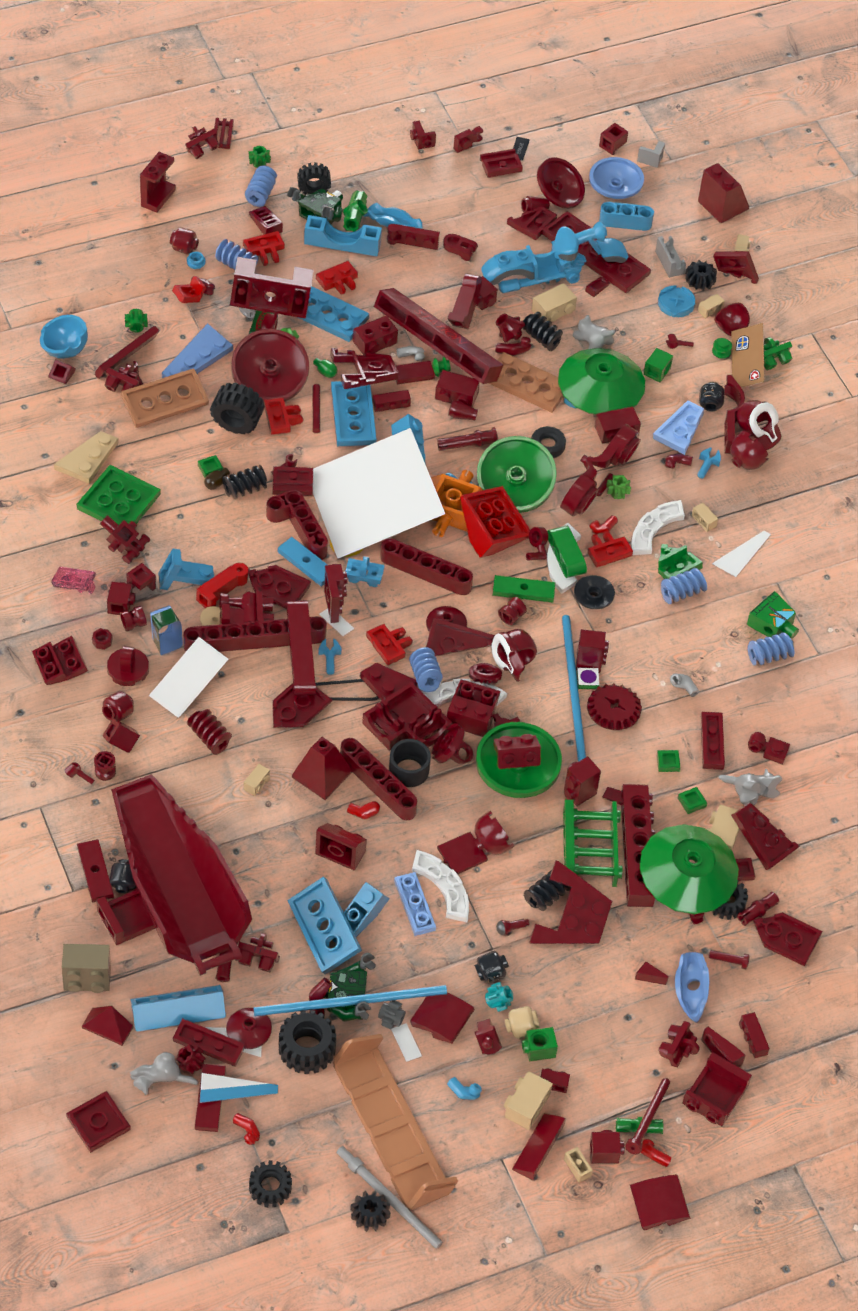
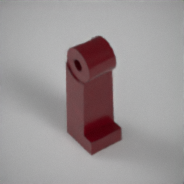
M468 273L464 275L453 311L449 312L447 318L452 326L469 329L482 286L481 276Z

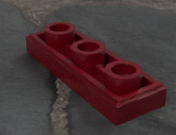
M99 839L78 843L77 849L92 903L104 896L106 900L114 898Z
M202 1065V1073L225 1077L226 1066ZM200 1080L195 1130L218 1132L222 1100L200 1103Z

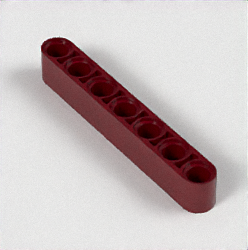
M319 616L310 617L312 644L322 643L326 639L327 622ZM287 619L188 627L183 633L185 651L192 646L198 637L219 652L290 646Z

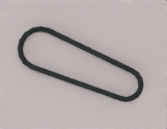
M362 679L318 682L316 686L364 681ZM378 696L373 698L330 697L334 701H373L379 699Z

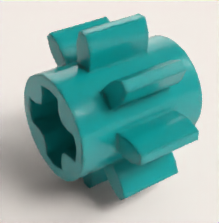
M498 982L487 988L488 992L485 994V1000L490 1008L496 1007L497 1011L500 1012L511 1006L510 1002L513 1001V992L509 986L502 987L501 982Z

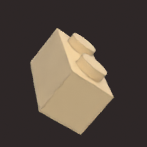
M738 234L735 251H749L747 249L750 248L751 243L749 236Z
M718 294L711 296L699 303L698 312L706 319L723 309L725 301Z
M701 503L693 507V518L706 532L717 527L718 518L710 511L708 506Z
M258 764L244 781V790L255 796L262 790L263 785L270 780V770Z
M578 1147L565 1153L564 1161L579 1183L592 1176L593 1170Z

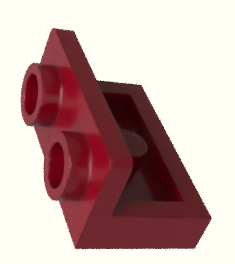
M524 734L521 737L502 736L494 739L499 769L539 766L541 764V746L536 735Z

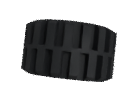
M226 383V385H222L218 390L210 407V414L214 418L215 423H218L226 431H231L235 434H249L255 430L265 406L262 403L263 399L252 388H248L243 384L239 385L238 383Z
M302 1010L299 1015L295 1012L291 1014V1019L287 1017L284 1020V1025H281L279 1033V1055H281L282 1062H287L289 1069L294 1067L297 1073H300V1071H304V1074H309V1071L317 1073L319 1068L324 1070L327 1067V1063L331 1064L336 1052V1029L334 1025H331V1020L329 1018L324 1019V1014L319 1013L317 1015L313 1010H310V1013ZM309 1036L317 1039L320 1043L314 1047L305 1048L299 1046L295 1041L301 1037Z

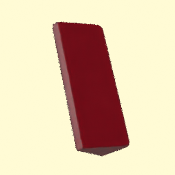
M544 1113L512 1170L534 1180L562 1131L566 1118Z

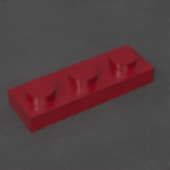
M702 711V769L724 770L723 713Z
M183 1018L173 1036V1042L183 1046H188V1044H191L193 1047L198 1046L203 1050L202 1054L236 1067L245 1049L244 1043Z

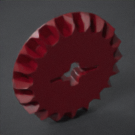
M613 683L612 685L605 684L603 687L598 686L595 691H592L587 702V710L591 719L599 726L609 730H623L633 726L640 718L642 711L641 701L638 699L637 693H633L631 688H625L623 684L617 686ZM611 704H618V707L611 708Z

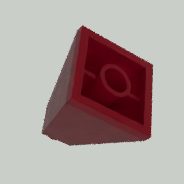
M321 737L309 749L292 774V778L326 800L352 773V769L336 745Z

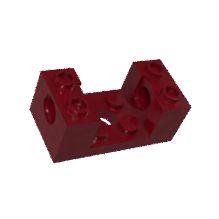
M237 257L230 306L306 319L314 270L295 267L293 280L255 274L257 260ZM272 292L275 294V296L269 297L266 295V293Z

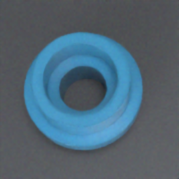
M192 252L187 257V265L190 268L200 269L205 266L206 259L202 253Z

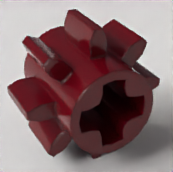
M191 1044L181 1048L176 1058V1061L180 1063L179 1069L184 1073L188 1071L191 1074L202 1069L204 1060H206L202 1055L203 1050L198 1046L193 1047Z

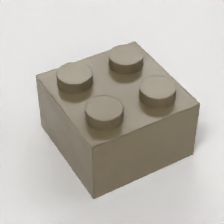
M63 944L62 977L64 990H69L70 992L92 991L95 993L109 991L111 975L110 946Z

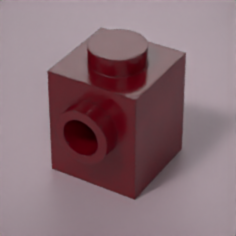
M482 276V286L476 306L484 310L496 303L498 289Z
M111 582L107 598L108 614L120 615V612L129 611L130 606L135 604L136 593H132V584Z
M603 1130L591 1133L589 1142L591 1164H619L620 1156L625 1153L624 1141H620V1132Z

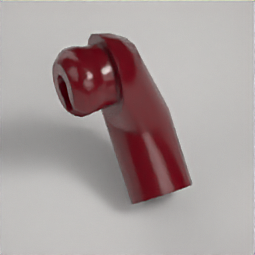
M680 453L668 455L665 458V467L673 469L676 463L691 466L693 456Z

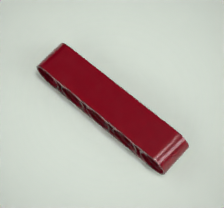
M392 538L385 539L382 542L380 558L384 564L459 595H467L471 592L473 573L470 570Z
M308 600L287 601L294 696L316 695Z
M355 738L344 739L341 742L340 753L352 769V772L399 818L406 821L413 819L417 812V797Z

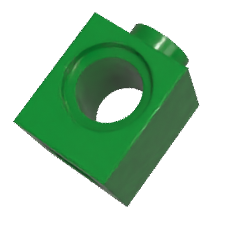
M656 348L645 362L643 375L660 383L671 369L673 355Z
M553 1027L526 1031L525 1040H522V1049L524 1054L527 1053L529 1062L556 1058L558 1045ZM535 1043H541L544 1046H536Z

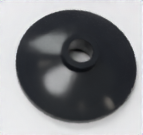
M590 575L581 578L576 583L574 596L586 608L603 609L613 602L615 589L607 579L601 576Z

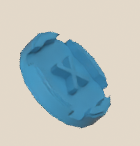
M677 285L668 286L661 290L658 297V306L666 315L684 317L693 312L695 296L692 291L685 287L679 288Z

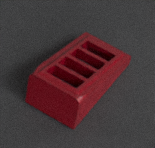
M266 206L249 211L250 217L263 235L276 231L279 233L283 232V223Z
M709 1026L704 1029L701 1040L711 1053L717 1054L737 1067L743 1065L746 1055Z

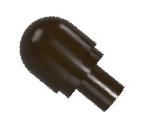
M224 468L221 471L211 472L204 480L205 486L210 490L217 489L223 484L222 478L230 474L229 470Z

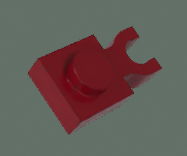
M477 126L472 131L468 129L455 135L453 149L459 153L472 147L473 142L482 141L483 137L480 134L483 133V129Z

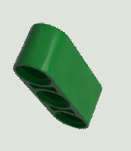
M567 525L548 530L549 544L565 578L586 574L587 565L570 527Z

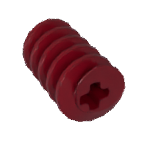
M210 709L196 711L188 718L187 725L191 727L192 731L196 733L214 755L220 754L228 746L232 734L227 732L226 727L222 726L220 721H216L217 717L212 715Z

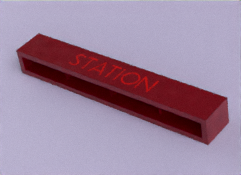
M395 288L379 290L373 307L387 315L394 322L480 383L497 382L504 366L502 363Z

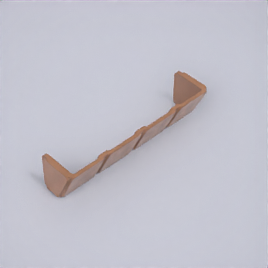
M382 1034L352 1038L343 1044L334 1057L333 1067L346 1093L350 1095L351 1102L366 1132L372 1138L371 1142L386 1171L389 1172L391 1181L403 1204L408 1209L414 1210L449 1195L458 1183L457 1177L446 1178L378 1049L383 1040Z

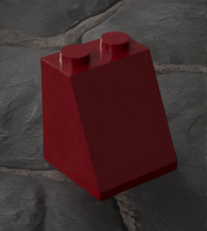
M719 163L703 170L698 202L720 224L749 210V204L741 184Z

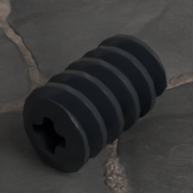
M540 312L529 314L523 320L525 326L522 329L531 334L539 343H542V346L547 348L548 351H553L559 345L563 331L561 329L557 330L556 325L552 326V322L550 320L547 321L545 316L541 317L542 314Z
M260 464L259 468L253 466L251 470L249 468L245 469L244 473L242 471L237 472V476L233 473L230 474L229 478L227 476L222 478L227 496L230 497L232 495L235 499L238 498V492L242 497L245 496L246 489L249 494H252V487L257 492L260 491V485L264 489L267 488V478Z
M550 870L535 885L530 886L529 890L524 891V898L531 907L545 911L547 906L553 904V900L557 901L559 895L564 896L566 894L565 890L570 891L571 887L549 880L552 872Z

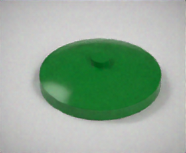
M509 436L497 440L483 452L477 466L478 486L483 490L503 486L519 513L528 512L541 506L552 494L556 483V465L552 455L541 443L529 437Z
M524 722L505 723L491 729L481 739L476 754V766L482 780L494 791L513 798L533 797L547 791L558 779L562 765V754L556 740L544 729ZM524 734L536 735L541 746V764L539 766L498 768L494 739L502 736L521 737Z

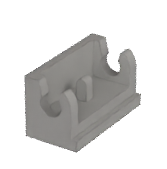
M661 236L657 239L655 252L668 277L684 275L686 273V262L684 259L680 260L673 246L674 240L672 236H669L667 243H664V238Z

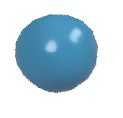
M75 315L56 317L43 326L39 339L40 346L50 356L66 359L74 357L83 350L87 343L88 332L86 323Z

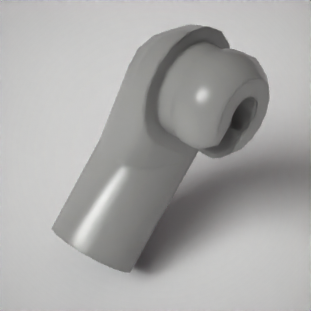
M407 346L396 349L398 358L415 355L416 361L425 358V351L421 347Z
M677 673L671 675L670 682L673 686L686 689L691 697L699 693L698 688L688 675Z

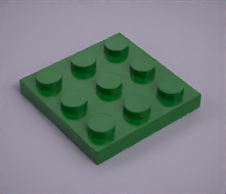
M109 465L76 506L77 510L99 521H102L108 515L118 525L123 520L128 524L130 521L137 524L161 495V489Z

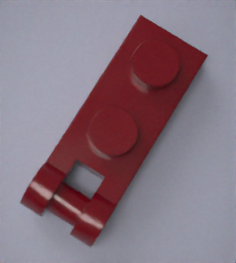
M398 224L388 225V244L395 245L399 243L438 250L440 232Z

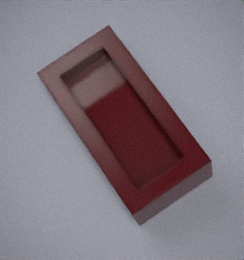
M599 277L586 286L585 292L595 297L609 286L610 282L603 277Z
M607 787L602 798L609 801H617L619 805L623 804L621 791Z

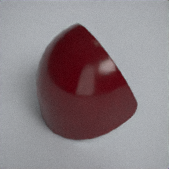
M738 302L721 309L716 314L714 321L721 331L731 336V331L749 326L750 316L746 307Z

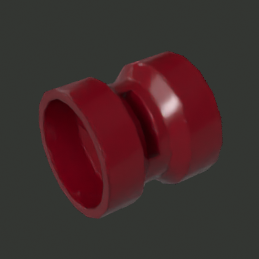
M512 597L507 605L502 606L498 610L499 617L507 625H513L518 620V617H522L527 612L526 605L517 597Z
M141 606L134 607L132 611L125 610L120 612L123 627L127 632L133 630L136 626L143 627L147 625L146 616Z
M108 751L96 754L94 757L96 777L103 781H108L115 777V756Z

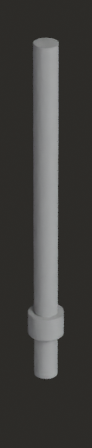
M343 1146L337 1150L336 1153L348 1164V1168L354 1174L358 1173L380 1195L384 1194L385 1200L435 1249L442 1245L443 1242L364 1167V1162L358 1157H354Z

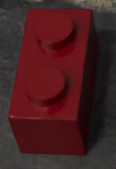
M542 1068L540 1077L553 1083L552 1091L567 1093L570 1074Z

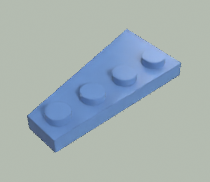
M207 323L162 372V378L193 368L198 374L233 351V345Z

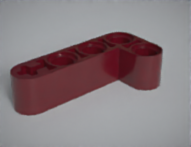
M291 490L270 497L266 503L267 519L273 523L289 519L304 547L321 560L325 559L328 553V539L302 493L297 490Z

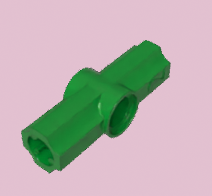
M356 190L353 192L349 205L343 209L345 216L343 227L347 231L355 232L358 230L362 216L368 213L366 206L368 195L364 191Z

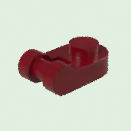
M448 234L443 239V248L448 252L461 256L465 261H469L473 256V252L478 248V244L475 241L457 234Z

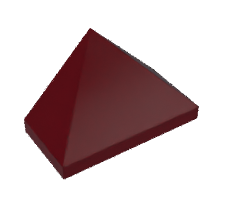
M104 1006L91 1009L82 1025V1029L123 1046L133 1029V1025L113 1006Z

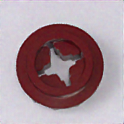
M479 663L469 668V678L481 684H496L502 678V671L492 664Z

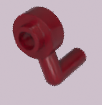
M533 527L529 532V541L533 547H537L538 552L527 553L526 560L547 559L545 545L548 542V532L544 527Z

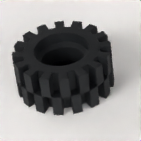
M314 162V165L308 163V167L303 165V169H299V173H297L298 188L300 192L303 191L304 195L307 193L312 194L319 189H324L328 192V189L331 188V175L327 166L324 167L321 163L318 166V163ZM313 178L319 179L317 181H310Z
M737 882V887L732 894L736 901L734 903H724L713 911V915L720 914V919L727 916V920H731L732 915L734 919L738 918L737 914L745 910L748 900L747 888L744 889L743 883L738 885Z
M268 1160V1165H265V1162H261L260 1167L256 1165L254 1172L251 1171L249 1178V1192L252 1194V1199H257V1204L259 1205L263 1202L264 1207L267 1208L269 1204H272V1207H277L278 1202L282 1205L284 1199L288 1200L289 1193L291 1194L292 1178L290 1171H287V1167L285 1165L281 1167V1162L278 1161L276 1165H273V1160ZM273 1177L279 1181L280 1185L276 1190L268 1191L262 1187V1181L265 1178Z

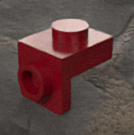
M420 120L413 121L410 137L411 140L415 141L418 150L435 147V131L425 133Z

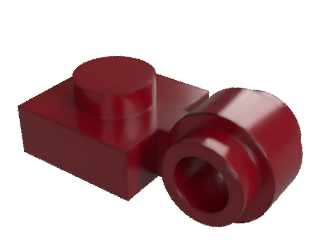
M754 732L748 741L749 750L754 753L764 751L763 758L783 765L790 744L770 737L769 742H766V737L763 733Z

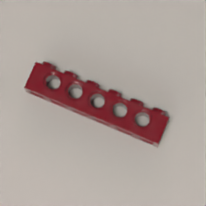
M623 784L621 790V797H623L621 816L627 907H653L656 898L645 887L644 883L639 882L643 881L639 864L641 852L649 839L655 835V830H651V824H654V811H650V806L653 804V794L649 793L648 785Z

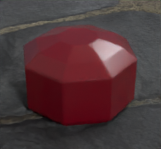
M100 628L93 632L92 644L97 649L105 650L111 646L113 635L108 629Z

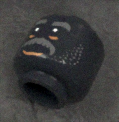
M716 382L704 384L700 388L699 404L701 407L709 412L720 409L724 404V388Z
M491 951L478 957L477 964L474 965L480 980H485L488 984L506 977L505 968L509 967L505 956H500L497 951Z

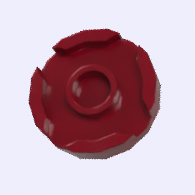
M123 646L122 649L116 650L110 655L107 661V673L116 684L134 686L135 682L146 679L149 673V661L142 651L134 647Z
M458 724L450 725L447 728L449 732L445 737L440 735L432 749L434 756L432 759L438 763H444L449 758L458 764L470 762L473 759L474 753L471 746L463 741L464 728ZM461 748L464 749L467 753L465 760L461 759L459 756V750Z

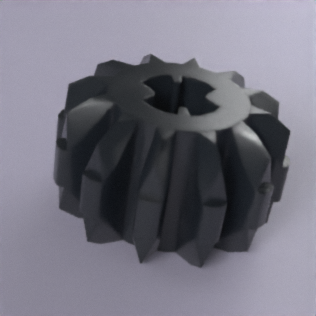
M700 260L697 263L692 262L686 269L685 279L689 287H695V290L701 289L704 292L706 288L711 289L712 285H715L717 269L713 267V264H707V260L705 262Z
M375 1190L372 1192V1195H369L366 1191L363 1192V1197L357 1195L355 1203L351 1204V1219L356 1221L357 1228L364 1225L366 1232L369 1230V1227H372L375 1231L378 1230V1225L385 1227L386 1219H389L391 1215L389 1211L390 1203L384 1202V1194L377 1197Z

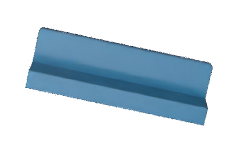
M221 985L130 999L135 1030L137 1032L176 1026L180 1024L182 1018L195 1023L226 1017Z

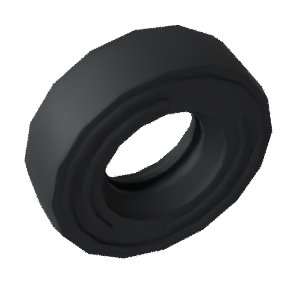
M545 426L535 430L531 439L539 443L545 438L555 441L556 444L552 447L544 446L553 458L563 453L566 438L559 429Z

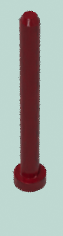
M668 1078L661 1080L634 1137L628 1139L625 1148L629 1153L637 1155L641 1152L643 1148L641 1142L670 1085Z

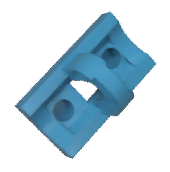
M363 556V561L349 558L345 572H347L348 581L351 583L364 581L371 587H377L381 583L385 565L371 563L370 557Z

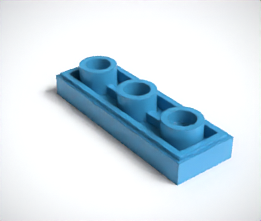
M293 537L278 547L277 552L319 586L322 587L324 585L325 565H327L324 561Z

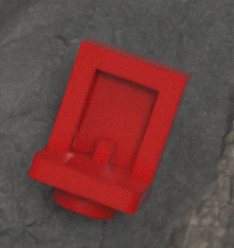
M193 276L190 284L174 285L172 292L181 303L200 302L206 286L198 276Z

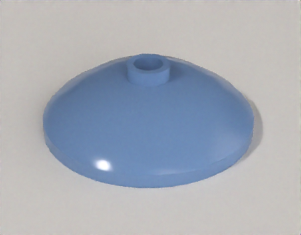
M609 157L599 160L592 166L589 181L591 186L601 195L612 199H625L636 195L642 189L644 174L637 164L628 159Z

